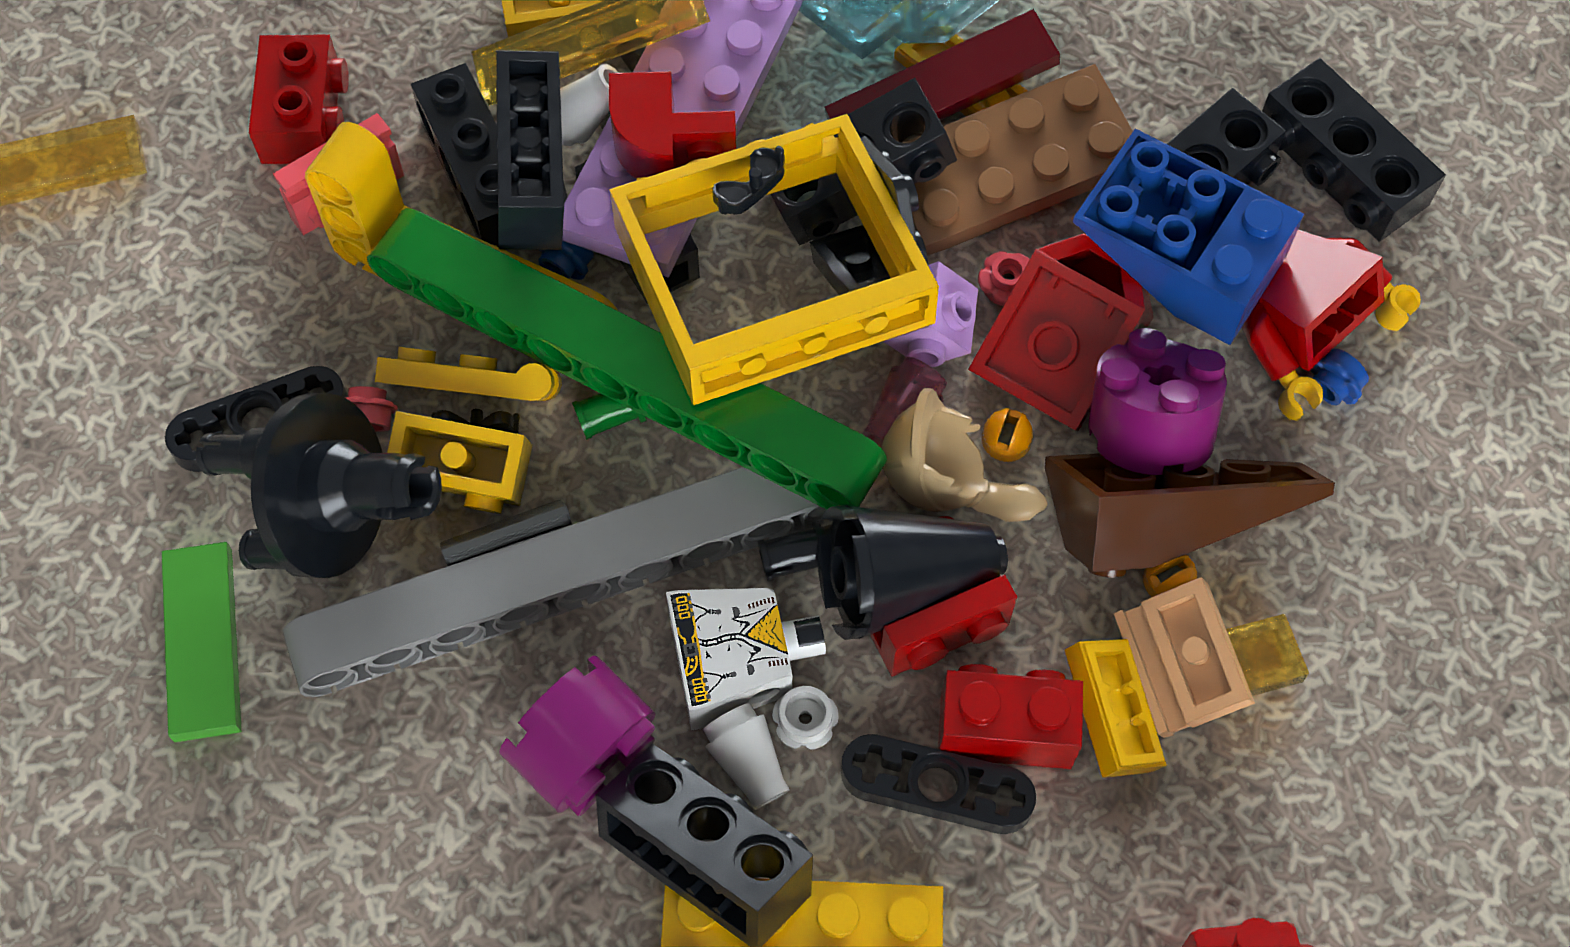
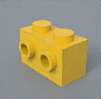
M396 411L387 453H400L404 455L416 453L425 456V463L422 467H428V465L438 467L443 492L465 496L464 507L501 514L504 503L520 506L533 444L525 435Z

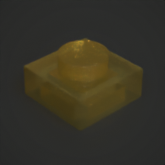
M1285 614L1226 629L1252 696L1303 683L1308 677L1309 671Z

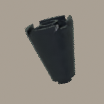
M850 505L832 506L824 512L822 519H830L833 522L831 533L818 534L817 558L821 594L825 609L838 607L843 623L833 624L832 626L836 634L844 640L860 639L882 631L884 626L1000 577L1007 570L1008 554L1005 542L1001 536L995 535L988 524Z

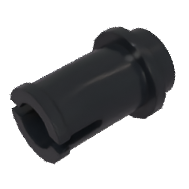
M815 521L812 522L813 529L765 541L764 539L758 540L757 543L766 580L772 581L777 577L817 568L818 534L831 533L832 524L821 527L820 522Z

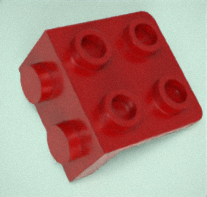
M940 516V518L954 519L950 516ZM1004 574L884 626V630L870 636L891 677L911 668L913 670H921L939 662L948 652L970 642L980 644L1001 634L1009 626L1017 595Z

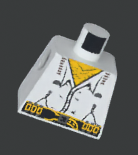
M704 589L666 592L668 613L691 730L704 728L713 720L741 705L750 703L753 709L778 700L792 689L793 676L790 661L826 654L825 639L819 616L781 622L775 592L772 589Z

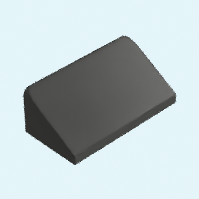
M557 500L442 541L440 543L441 551L447 566L572 525L570 513L566 504L561 500Z

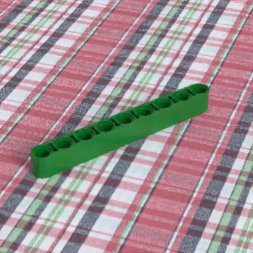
M405 208L402 210L367 256V262L371 269L385 282L400 291L826 510L838 505L860 507L887 462L885 452L873 440L762 383L693 405L660 332L415 209Z

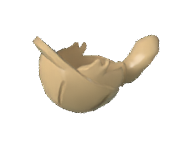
M923 388L917 402L897 416L885 435L882 444V450L887 456V462L883 470L889 483L901 498L919 509L932 512L948 511L964 506L972 507L977 512L997 517L1006 522L1030 520L1047 507L1046 497L1035 486L1026 483L1010 485L988 482L984 478V465L980 450L967 434L968 432L978 431L981 425L971 424L973 420L970 416L961 414L952 408H945L942 401L938 398L936 391L931 388Z

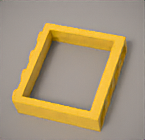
M848 114L817 124L810 123L804 128L766 140H755L744 147L709 158L695 159L684 166L653 176L636 178L637 181L609 189L615 230L693 405L935 324L939 285ZM777 146H781L784 149V176L766 195L836 173L891 278L693 344L645 238V234L719 211L713 201L712 191L714 184L719 181H749L750 155L755 149L764 147L775 150Z

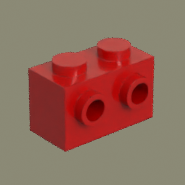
M330 34L259 36L248 133L261 164H290L326 143L339 124L344 122L342 108L337 106L338 94L347 93L348 67L345 58H337Z
M968 664L961 666L958 671H946L940 701L939 750L992 763L1072 769L1082 748L1083 681L1068 680L1063 673L1046 669L1029 671L1025 676L998 674L996 668L983 664Z

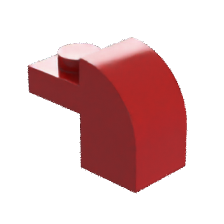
M671 71L609 73V111L614 148L621 165L635 179L675 169L695 159L709 158L737 149L735 111L674 113Z

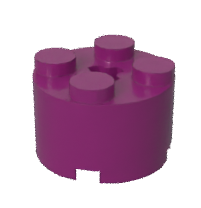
M1141 328L1132 331L1125 345L1117 344L1108 349L1100 357L1097 365L1088 424L1089 436L1093 433L1098 440L1096 449L1105 459L1113 464L1147 475H1162L1164 466L1184 464L1183 472L1195 470L1202 466L1211 457L1217 437L1227 387V378L1224 373L1226 366L1225 358L1213 350L1197 349L1181 342L1167 340L1162 332L1155 329Z
M596 655L587 659L589 673L586 676L574 667L552 685L523 715L518 724L527 733L517 746L506 737L499 750V754L558 813L570 808L578 817L584 814L596 802V794L606 786L603 783L606 778L604 775L618 761L627 767L655 741L651 734L656 728L652 724L656 713Z

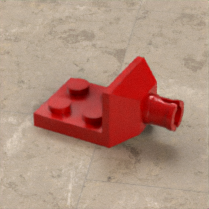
M1084 233L1035 249L968 370L1073 430L1079 431L1091 411L1096 371L1100 357L1117 344L1125 345L1132 331L1138 329L1140 324L1148 327L1154 316L1149 292Z

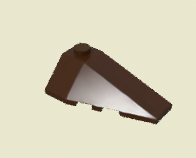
M1100 453L1045 457V472L1065 549L1086 566L1090 573L1108 578L1122 577L1130 569L1153 568L1332 496L1335 482L1300 462L1225 459L1220 463L1219 472H1215L1214 469L1204 464L1195 470L1183 472L1184 464L1164 466L1162 475H1147L1119 467L1105 459Z

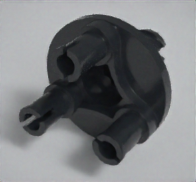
M312 393L297 396L282 405L268 421L265 428H251L245 434L207 433L201 437L199 442L203 445H218L219 447L196 448V461L203 473L209 476L245 474L251 479V503L257 529L247 530L242 535L238 550L243 566L250 570L279 569L286 570L292 576L308 578L339 576L352 569L365 556L377 535L381 520H397L410 517V520L429 516L435 511L442 491L438 467L430 465L422 467L425 463V456L416 453L406 455L382 453L376 432L365 414L350 400L335 394Z

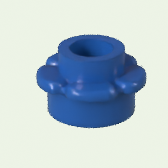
M562 241V250H539L542 252V255L538 262L541 267L568 279L582 280L588 273L587 265L593 259L594 253L591 250Z
M1336 348L1332 349L1310 370L1314 373L1312 379L1321 384L1323 389L1322 399L1335 406L1339 405L1342 401L1349 405L1355 404L1362 396L1361 390L1369 382L1368 373L1362 364L1349 353Z

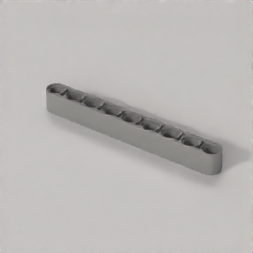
M742 467L304 614L293 619L284 627L283 636L300 694L307 697H319L332 693L331 686L336 685L338 691L395 671V664L399 663L402 669L458 650L457 643L463 642L464 647L519 629L521 628L519 623L525 620L526 626L583 607L582 600L587 599L589 605L644 586V579L648 578L649 583H653L705 565L703 560L705 558H709L710 563L753 549L758 547V540L766 537L773 539L813 528L812 522L819 521L823 525L825 523L822 517L826 509Z

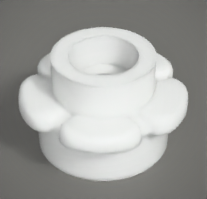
M799 686L791 689L777 700L772 713L773 721L778 724L776 729L777 736L785 745L794 749L801 746H806L810 750L823 747L831 740L833 735L831 729L837 725L839 719L838 709L834 701L828 698L823 691L812 686ZM801 714H809L812 718L811 722L808 724L801 723L799 721Z

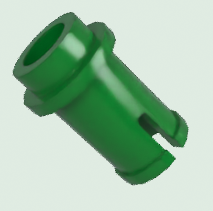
M601 393L581 401L572 402L586 440L596 434L637 418L640 423L647 421L645 416Z

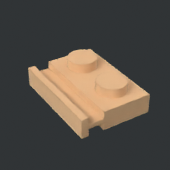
M1202 577L1144 600L1140 606L1126 612L1120 610L1113 613L1122 638L1129 641L1152 719L1159 736L1163 738L1174 736L1175 732L1187 727H1197L1255 704L1210 587Z

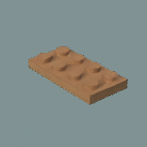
M1096 64L943 126L957 161L946 166L945 170L936 178L914 184L919 199V209L912 212L914 228L923 239L927 256L959 245L1092 190L1133 132ZM921 135L903 143H911L920 138Z

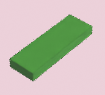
M227 542L162 551L168 736L173 742H181L240 733L242 730L232 549Z

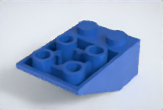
M1135 128L1075 214L1073 223L1171 314L1231 345L1288 255L1304 213Z

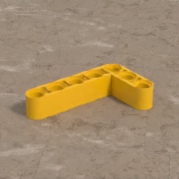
M342 122L306 170L305 179L334 251L347 263L354 266L358 262L365 264L362 268L363 270L378 276L369 266L367 256L401 211L409 207L403 203L391 160L384 144L362 126L351 122ZM456 229L617 310L609 299L597 291L506 250H499L497 246Z

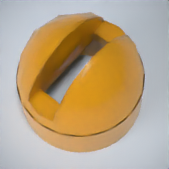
M1004 408L994 412L985 422L984 431L982 432V444L985 451L991 457L1003 462H1013L1021 459L1028 453L1033 439V429L1025 414L1017 410ZM1005 423L1015 425L1009 445L998 441Z
M1185 554L1156 567L1146 568L1143 575V583L1148 594L1154 597L1197 579V570L1194 562ZM1176 565L1183 569L1162 583L1156 576Z

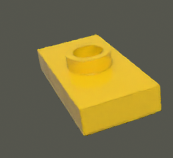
M1128 639L1080 641L1065 649L1073 680L1083 681V714L1102 778L1149 773L1167 766Z

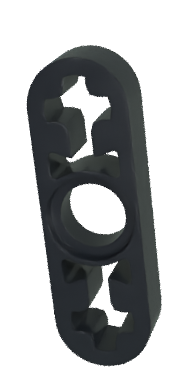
M324 366L307 367L178 414L167 426L165 443L179 466L188 471L202 472L196 461V451H193L189 445L191 443V433L201 430L204 435L207 433L224 434L223 432L225 431L220 421L226 419L233 434H245L247 431L242 428V420L250 410L257 407H267L276 412L283 405L280 399L288 397L291 400L297 396L310 394L312 389L321 387L324 393L348 397V394L340 376L334 370ZM204 445L203 448H218L219 446Z
M877 734L862 735L854 739L846 747L842 756L841 778L843 784L853 796L864 801L997 834H1011L1022 829L1028 823L1036 805V791L1032 781L1023 772L1012 767ZM869 753H876L881 755V766L883 768L900 773L902 759L914 761L907 778V793L895 791L899 781L898 776L879 773L875 783L863 781L862 769L853 766L854 761L859 763L865 762ZM931 768L944 769L954 777L957 791L946 801H932L926 798L919 789L918 778L920 775ZM969 775L980 778L976 788L977 792L995 795L1000 785H1007L1013 788L1012 799L1022 802V807L1012 806L1008 816H1001L995 813L996 803L993 800L979 796L974 798L973 810L961 807L969 788Z

